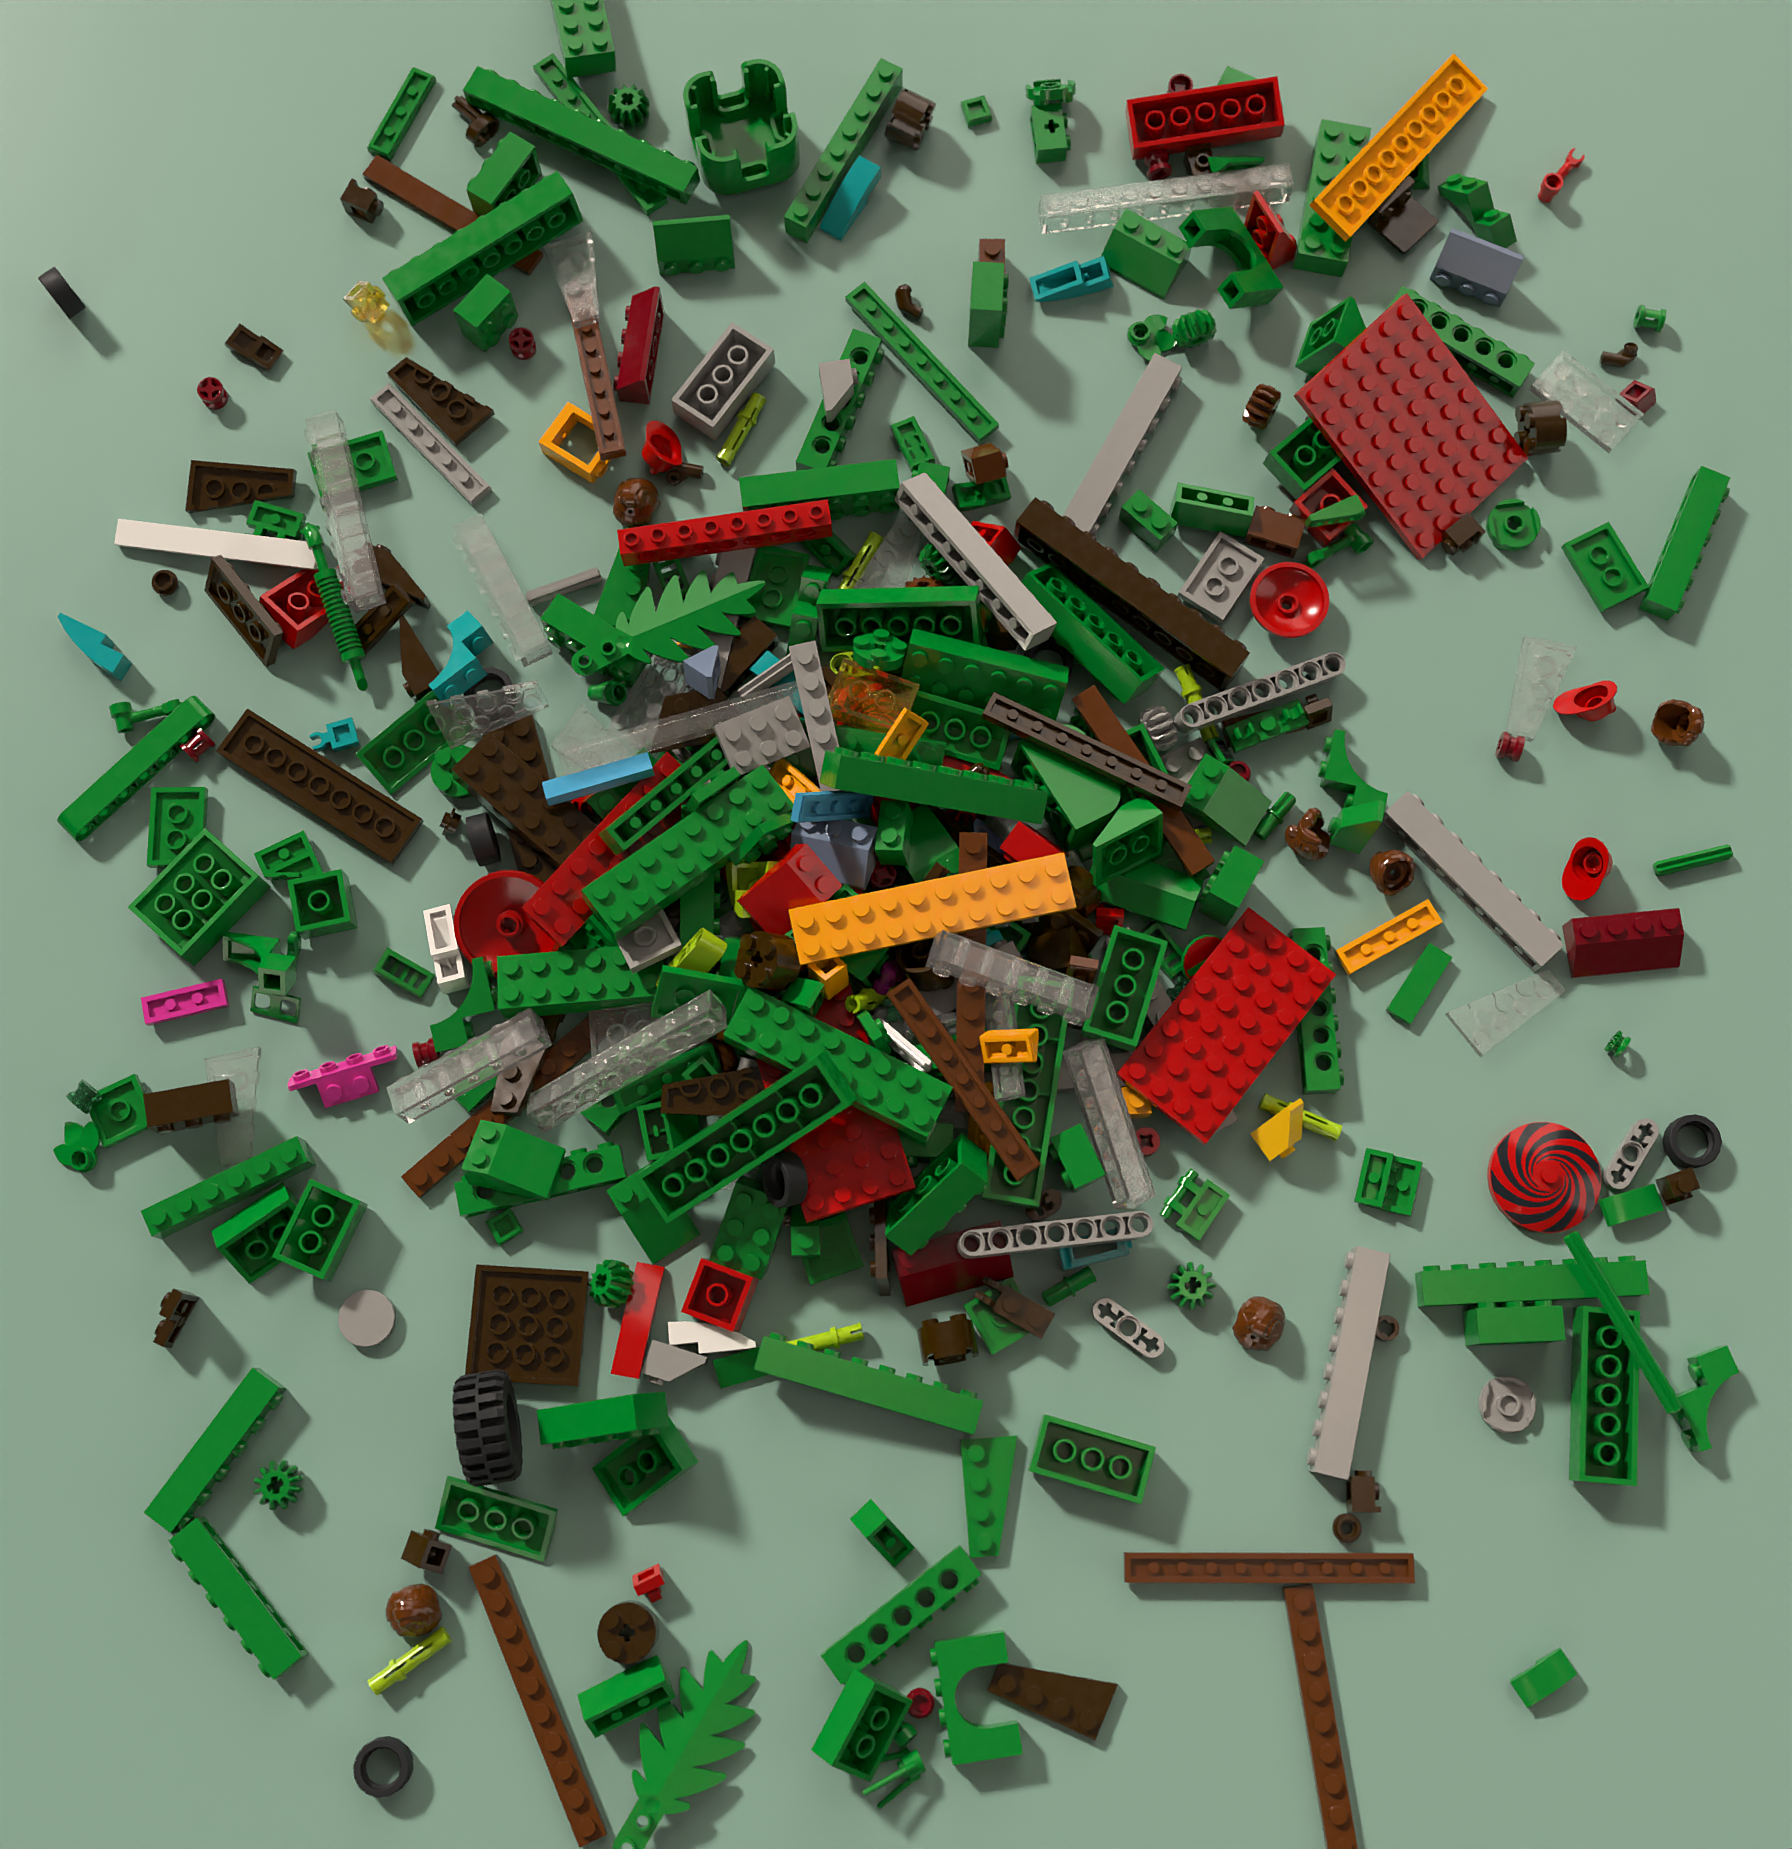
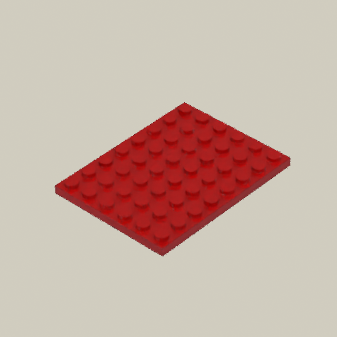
M1408 294L1402 295L1293 395L1417 559L1424 558L1443 540L1442 535L1445 530L1467 513L1470 514L1528 459L1525 452Z

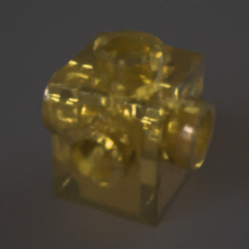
M359 281L343 298L352 309L350 311L351 314L360 322H379L386 315L385 310L390 306L384 299L386 297L385 293L379 287L372 286L370 282Z

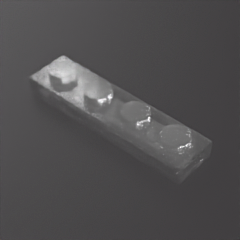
M1006 986L985 992L987 1031L1017 1029L1014 996L1011 987ZM1021 1062L991 1063L996 1101L1003 1102L1025 1096Z

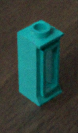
M1116 1228L1105 1230V1232L1110 1236H1115ZM1089 1235L1080 1236V1238L1087 1239ZM1132 1241L1116 1242V1250L1074 1259L1072 1247L1056 1249L1059 1250L1062 1261L1061 1270L1063 1272L1127 1256L1130 1254L1129 1249L1132 1248Z

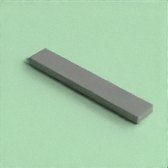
M390 383L370 398L371 403L472 507L492 491L484 479Z

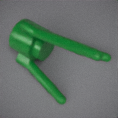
M906 1747L898 1752L886 1754L883 1757L881 1763L901 1758L900 1761L896 1762L899 1770L863 1790V1795L867 1796L901 1776L906 1780L877 1804L878 1809H882L910 1784L921 1779L920 1774L924 1773L926 1769L917 1749L909 1752Z

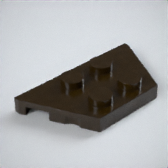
M719 687L716 689L714 699H708L697 690L665 696L650 746V754L707 744L716 737L713 726L740 715Z

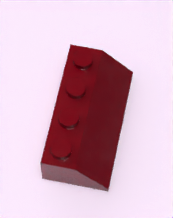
M657 286L633 295L630 306H626L625 321H628L627 329H622L621 344L624 347L623 352L618 353L617 367L620 368L619 376L615 375L613 389L617 391L619 401L650 405L665 313L661 290Z
M1679 908L1573 918L1562 926L1571 978L1680 967L1684 930Z
M1001 1221L990 1222L930 1239L924 1248H918L912 1255H909L901 1248L891 1250L906 1307L984 1286L985 1283L982 1280L985 1276L996 1282L1013 1278L1014 1273L1010 1254L967 1259L962 1257L956 1248L958 1239L965 1232L1002 1227ZM995 1234L992 1237V1243L996 1248L1002 1249L1005 1247L1006 1241L1002 1235ZM967 1237L964 1240L966 1250L970 1252L977 1250L978 1244L975 1239Z

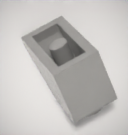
M850 359L819 363V377L827 422H832L854 395L853 384H858L856 368L851 369Z
M652 1340L642 1373L648 1375L647 1381L663 1386L664 1380L673 1382L706 1365L709 1358Z

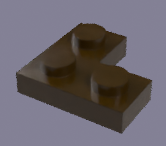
M175 1288L168 1292L161 1301L160 1307L162 1309L159 1315L166 1319H163L156 1327V1337L153 1342L162 1347L172 1348L200 1297L191 1292Z

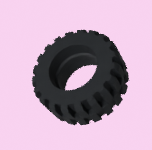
M501 1369L460 1376L454 1382L452 1402L456 1446L465 1480L474 1487L514 1481L522 1473L523 1448L518 1406L509 1374Z

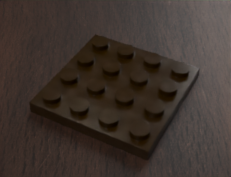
M476 1264L465 1375L501 1369L509 1374L512 1382L580 1386L590 1272Z

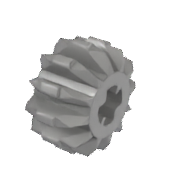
M1152 706L1140 713L1138 717L1139 725L1144 724L1157 752L1167 750L1176 744L1178 739L1177 729L1171 714L1167 712L1164 706Z

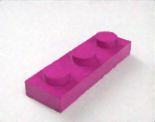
M223 979L141 998L144 1020L148 1026L230 1007L226 984Z

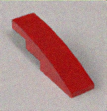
M637 1262L632 1279L635 1284L631 1286L632 1295H628L611 1374L640 1379L652 1323L655 1320L665 1267Z

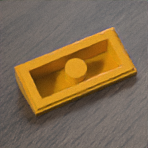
M1037 1028L989 1030L979 1037L984 1064L1037 1061L1039 1039Z

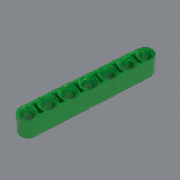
M197 696L187 698L59 815L57 822L75 841L86 839L183 750L179 746L181 743H187L197 733L196 730L198 728L202 731L207 729L213 723L215 714Z

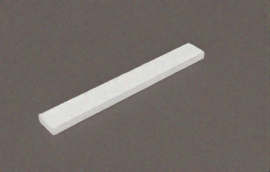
M118 519L114 544L120 547L210 558L222 555L226 560L315 571L318 568L313 552L309 550L306 541Z

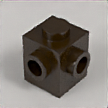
M424 1528L423 1533L411 1530L401 1559L418 1568L442 1574L453 1545L439 1539L441 1534L436 1531Z

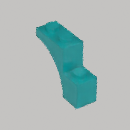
M468 610L447 625L453 638L452 653L443 671L429 684V687L445 707L487 675L476 656L494 642L484 627Z

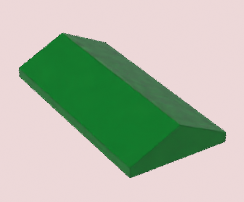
M910 689L905 708L929 723L920 738L947 742L945 755L975 764L984 763L983 766L1000 770L1011 732L982 719L984 709L916 689Z
M431 690L357 751L355 755L386 791L392 795L434 760L436 752L452 745L473 726L453 702L445 707Z
M1146 861L1097 887V890L1100 889L1101 902L1186 931L1204 880ZM1092 864V867H1091V870H1090V873H1091L1092 875H1093V864Z
M448 1475L435 1529L544 1562L556 1528L558 1509L488 1487H474L465 1480Z

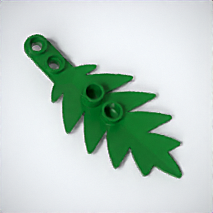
M702 570L690 585L683 602L679 579L677 575H674L661 596L657 612L651 588L646 587L634 606L629 624L625 613L620 612L616 621V631L577 651L571 660L572 668L580 676H589L628 655L645 664H651V659L644 651L663 659L683 663L684 660L690 657L673 640L704 651L716 645L700 628L717 634L740 637L741 632L724 614H756V610L747 600L760 592L766 585V582L758 580L737 584L734 572H730L710 592L706 571ZM606 646H613L611 652H604ZM584 658L589 659L587 665H581L580 661Z
M747 1640L736 1646L724 1661L713 1650L708 1652L704 1670V1689L686 1667H681L679 1691L683 1716L671 1701L657 1707L664 1746L644 1722L640 1724V1754L646 1779L636 1769L632 1771V1782L639 1799L615 1838L613 1849H622L624 1843L631 1844L633 1849H644L664 1814H676L690 1808V1803L677 1798L702 1792L726 1779V1773L696 1766L721 1760L745 1747V1742L719 1737L713 1734L729 1730L745 1722L755 1714L754 1709L727 1704V1702L735 1699L747 1690L756 1680L755 1676L741 1673L748 1649ZM645 1816L648 1819V1824L646 1826L640 1825L638 1817Z

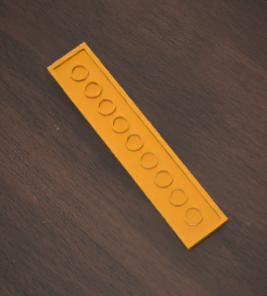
M1453 53L1309 206L1346 242L1488 88Z
M1064 853L788 909L799 962L802 966L1076 908L1065 855Z

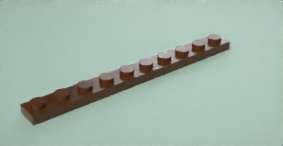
M960 832L959 874L987 869V833ZM986 927L958 933L956 1045L983 1083L984 1061L979 1037L985 1033ZM955 1094V1112H968Z
M628 1010L594 1011L546 1052L544 1057L545 1063L542 1069L537 1072L533 1081L535 1085L524 1109L630 1019L632 1015ZM492 1098L404 1173L401 1178L417 1197L421 1199L464 1162L480 1120L507 1125L516 1116L494 1115L491 1112Z
M1123 1552L1125 1583H1415L1414 1553Z
M495 1554L468 1568L580 1848L607 1835L608 1831L498 1555Z
M1313 1584L1285 1587L1282 1589L1326 1849H1358Z

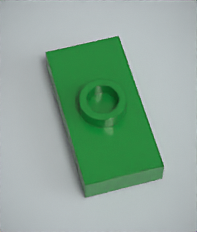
M915 416L891 425L890 429L911 473L913 470H918L920 461L935 463V458Z

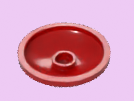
M1281 562L1269 566L1258 575L1250 591V608L1254 618L1262 628L1278 637L1298 638L1310 634L1321 625L1329 609V593L1323 579L1314 570L1300 563ZM1282 604H1288L1291 609H1284Z

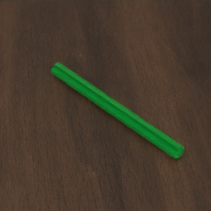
M1577 1231L1566 1235L1564 1242L1668 1414L1681 1410L1683 1408L1682 1403L1581 1235Z

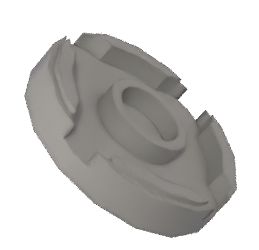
M362 1290L355 1292L344 1301L340 1308L338 1316L340 1331L346 1340L357 1346L370 1347L381 1344L390 1336L395 1328V1307L387 1296L378 1291Z
M1499 1376L1489 1380L1482 1387L1478 1397V1410L1483 1421L1490 1428L1500 1433H1517L1525 1429L1533 1421L1537 1411L1536 1398L1523 1380L1514 1376Z

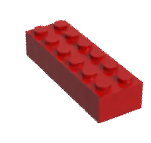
M1277 76L1126 100L1125 115L1132 160L1144 159L1148 153L1155 150H1165L1168 152V155L1185 152L1187 147L1207 142L1211 143V148L1279 138L1282 136L1285 126Z

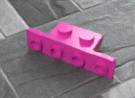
M383 1045L375 1048L372 1053L365 1055L356 1053L350 1055L342 1062L335 1063V1061H330L312 1071H308V1069L297 1071L289 1078L288 1089L293 1091L316 1084L325 1108L378 1093L380 1088L372 1067L396 1060L398 1055L397 1046L389 1047L388 1045Z

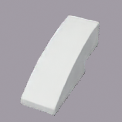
M450 904L424 910L430 953L435 965L437 983L443 995L470 988L464 956L455 938L454 916Z
M688 1321L668 1322L669 1344L671 1346L698 1344L699 1354L701 1355L757 1348L755 1341L719 1326Z

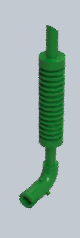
M310 522L306 523L303 530L300 529V534H303V541H306L309 550H312L319 572L314 574V579L319 589V594H321L320 597L324 604V609H326L325 612L329 619V624H331L330 627L334 634V639H336L335 642L339 649V654H341L342 663L350 664L358 689L365 691L368 688V683L360 661L366 656L360 643L361 641L347 603L346 595L342 589L343 586L340 584L341 580L339 579L338 571L335 568L329 569L322 548L324 542L319 531L320 527L310 524Z

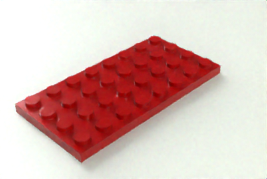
M1248 907L1115 1076L1202 1145H1205L1336 974Z
M849 982L847 987L830 1000L825 998L815 1018L870 1045L864 1028L855 1016L857 1013L849 1012L846 1009V998L853 995ZM756 1058L765 1089L787 1075V1073ZM851 1105L784 1148V1152H795L801 1158L806 1169L808 1191L803 1203H800L806 1223L915 1190L916 1188L897 1129Z

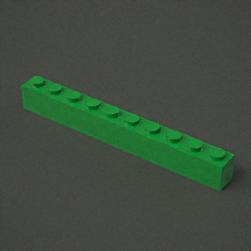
M477 66L463 88L469 105L488 112L505 122L684 205H687L701 181L698 167L689 160L683 161L674 157L668 150L663 149L661 151L653 147L646 140L635 139L622 129L616 130L609 127L604 121L600 119L594 120L586 116L579 109H570L557 99L551 100L544 97L539 91L535 89L529 90L521 86L514 79H505L492 69L486 70Z

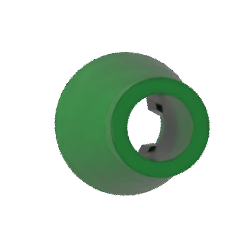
M614 679L590 686L588 697L591 701L618 706L626 700L627 689L622 682Z

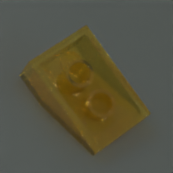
M843 658L828 696L833 720L851 726L889 732L904 707L911 711L920 685L874 668L873 670L864 668L855 661Z

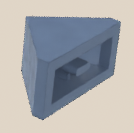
M711 646L683 661L686 683L708 699L715 698L721 672L719 646Z

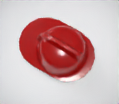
M650 421L646 426V441L641 455L649 465L651 474L655 475L659 471L667 472L673 466L682 464L681 444L678 436L669 426L660 421Z
M1608 680L1572 689L1559 695L1553 703V708L1560 714H1577L1580 718L1587 721H1598L1616 711L1614 696L1617 693L1618 687L1615 682Z
M1586 837L1575 844L1562 875V888L1571 899L1582 901L1595 895L1603 879L1611 872L1613 866L1612 856L1602 841L1597 838Z

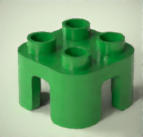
M753 59L743 62L741 64L743 86L737 91L719 95L712 71L696 74L689 79L684 87L683 100L688 133L704 184L717 194L731 195L782 182L793 176L799 167L800 154L797 119L794 112L788 113L786 85L782 72L774 63L768 60Z

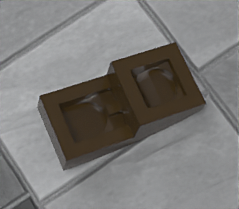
M240 323L225 342L227 348L266 371L271 370L284 352L283 349L261 335L259 337Z

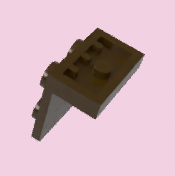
M1408 175L1367 220V223L1401 254L1408 252L1438 222L1433 215L1411 197L1413 194L1411 190L1415 181Z

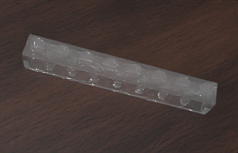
M335 409L305 418L307 429L304 430V435L308 444L312 447L309 457L318 473L314 475L318 489L322 491L323 495L319 500L323 511L327 512L328 519L325 520V526L329 535H332L333 538L330 548L339 564L335 569L339 580L343 582L344 589H341L343 601L346 605L349 604L356 613L386 604L344 423Z
M709 989L531 1093L528 1098L526 1116L543 1133L547 1132L727 1028L726 1007Z

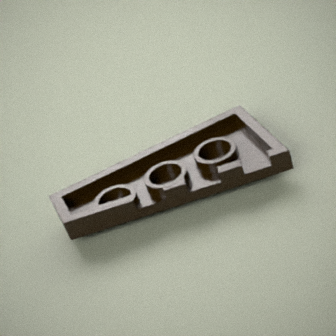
M1001 1663L997 1664L987 1690L1096 1741L1118 1684Z

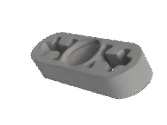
M1643 1118L1634 1122L1602 1173V1181L1608 1189L1620 1190L1630 1184L1659 1135L1658 1126L1653 1120ZM1647 1126V1133L1650 1136L1643 1137L1639 1143L1635 1142L1634 1140H1637L1642 1133L1638 1128ZM1626 1147H1632L1636 1150L1637 1159L1635 1162H1629L1625 1159L1623 1152ZM1621 1166L1627 1167L1619 1175L1622 1182L1614 1183V1177L1611 1173L1618 1172Z
M1101 1298L1094 1303L1092 1307L1093 1318L1142 1356L1155 1358L1163 1352V1338L1110 1298ZM1109 1304L1111 1306L1109 1311L1114 1316L1118 1315V1311L1123 1314L1116 1321L1114 1328L1110 1325L1114 1321L1109 1316L1101 1318L1099 1316L1101 1312L1098 1309L1099 1305L1105 1306ZM1131 1320L1134 1322L1136 1331L1132 1336H1125L1121 1333L1120 1324L1122 1321ZM1141 1329L1146 1331L1142 1335L1147 1340L1155 1338L1157 1340L1155 1343L1156 1347H1158L1157 1351L1151 1350L1147 1352L1145 1350L1147 1345L1141 1340L1138 1341L1137 1345L1133 1342L1140 1335Z

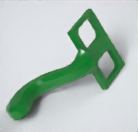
M292 931L287 938V955L296 956L297 964L301 952L302 939L296 932ZM253 986L251 1012L293 1023L299 1022L300 997L288 994L282 996L260 993L270 997L269 1009L257 1007L255 1004L256 993L260 992H258V986ZM282 1000L291 1001L296 1004L295 1016L282 1013Z

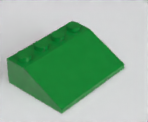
M204 828L128 908L181 957L195 966L217 944L225 932H228L271 886Z

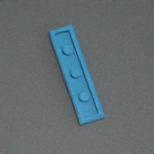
M648 752L544 781L542 785L548 806L655 775Z
M845 790L796 793L791 820L797 823L870 818L874 795Z

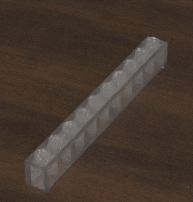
M1287 163L1040 195L1038 214L1042 234L1116 225L1126 209L1147 220L1190 215L1193 210L1232 206L1234 209L1246 208L1250 205L1253 192L1257 190L1269 204L1289 202L1294 183L1290 164Z
M795 680L557 748L556 751L564 776L715 733L713 726L787 696H790L795 710L802 708L797 682Z

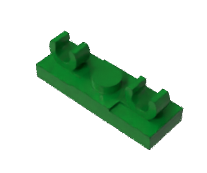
M1296 699L1227 726L1224 732L1234 753H1238L1308 725L1309 721L1299 700Z

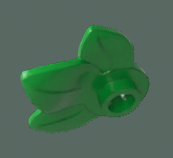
M1150 315L1144 321L1132 324L1127 331L1128 341L1133 346H1136L1139 355L1149 362L1154 353L1161 356V352L1169 351L1177 345L1173 335L1164 329L1167 323L1166 316ZM1141 333L1144 337L1139 338L1135 334Z
M93 1121L88 1122L84 1127L76 1122H65V1144H61L53 1149L56 1158L61 1164L71 1165L79 1172L93 1170L97 1164L96 1150L100 1144V1133L97 1125Z

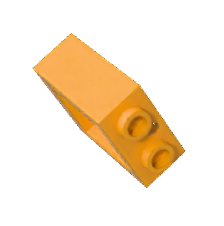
M567 402L539 440V445L543 454L594 484L597 478L603 477L611 459L601 461L598 451L589 465L559 447L577 422L594 431L592 416Z

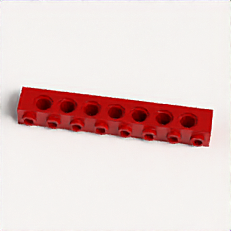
M828 500L619 529L617 534L620 555L625 567L832 537V523Z

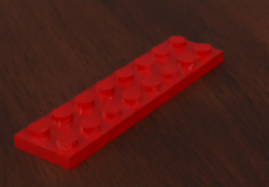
M668 752L653 765L652 768L655 776L641 779L520 908L526 916L560 947L564 946L593 914L583 900L581 890L673 827L682 817V805H687L691 795L618 855H615L598 835L681 766Z

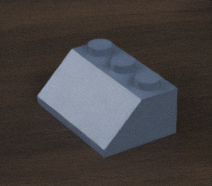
M1452 228L1429 279L1435 281L1438 285L1448 286L1460 291L1464 295H1471L1489 305L1500 307L1524 256Z
M847 820L796 822L791 835L790 850L796 844H807L842 886L847 884L851 888L865 891L878 860L875 852L878 827Z

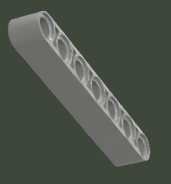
M1330 652L1187 704L1174 717V725L1178 732L1190 734L1329 683L1344 671L1346 666L1345 659L1339 653ZM1326 663L1333 666L1334 672L1328 670ZM1302 672H1307L1311 680H1307ZM1279 680H1283L1287 684L1288 689L1281 687ZM1255 688L1260 689L1264 693V698L1257 695ZM1232 697L1239 699L1241 706H1236L1232 702ZM1208 706H1213L1217 711V715L1211 714ZM1184 714L1192 717L1193 724L1186 722Z
M1136 1211L977 1229L965 1232L958 1239L956 1248L962 1257L973 1259L1138 1240L1147 1236L1152 1231L1153 1220L1148 1213ZM1134 1218L1140 1219L1143 1222L1144 1230L1142 1233L1136 1232L1133 1229L1132 1221ZM1105 1222H1112L1116 1226L1115 1236H1110L1105 1232ZM1078 1225L1087 1227L1089 1231L1087 1239H1082L1077 1235L1076 1228ZM1050 1228H1056L1060 1231V1242L1051 1241L1048 1236ZM1022 1231H1028L1032 1234V1245H1025L1021 1242L1020 1234ZM1000 1234L1005 1238L1006 1244L1004 1248L998 1249L993 1245V1235ZM971 1237L977 1241L978 1248L975 1252L966 1250L964 1247L965 1238Z

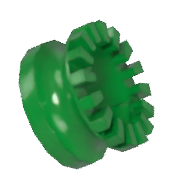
M1620 1030L1612 1037L1614 1040L1610 1039L1611 1042H1608L1604 1049L1607 1052L1612 1051L1615 1058H1618L1624 1052L1631 1041L1630 1037H1623Z

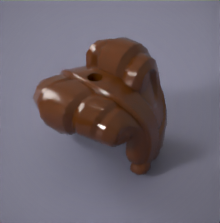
M629 478L620 483L614 496L613 514L622 526L633 528L635 526H643L644 524L647 525L651 522L652 514L660 505L658 491L654 484L645 478Z
M1667 700L1658 706L1652 721L1651 732L1660 743L1670 746L1688 747L1692 742L1696 741L1699 734H1702L1705 724L1704 715L1700 708L1686 701Z
M1316 807L1308 809L1298 825H1290L1285 831V840L1291 850L1300 857L1310 861L1324 858L1329 851V845H1331L1329 844V834L1321 829L1325 823L1322 812Z
M1388 850L1375 853L1370 860L1369 869L1378 891L1384 895L1394 896L1402 891L1403 888L1411 885L1414 880L1416 865L1413 862V858L1399 850Z
M1254 1296L1240 1307L1237 1320L1232 1327L1233 1334L1238 1343L1248 1350L1268 1351L1280 1339L1284 1331L1285 1312L1279 1303L1264 1296Z
M422 1583L414 1584L391 1594L387 1602L386 1618L398 1636H422L430 1633L439 1624L442 1618L437 1593L432 1587Z

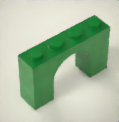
M1233 206L1193 210L1178 227L1191 248L1203 246L1219 248L1227 253L1238 266L1239 271L1232 272L1217 288L1229 309L1269 304L1284 288Z
M998 1630L934 1640L935 1648H930L932 1667L938 1666L939 1678L934 1679L936 1697L942 1696L944 1708L938 1709L941 1728L947 1727L948 1739L943 1740L945 1758H951L952 1765L1022 1755L1017 1720L989 1725L974 1724L960 1714L955 1703V1691L958 1682L968 1671L977 1667L1009 1662L1004 1631Z

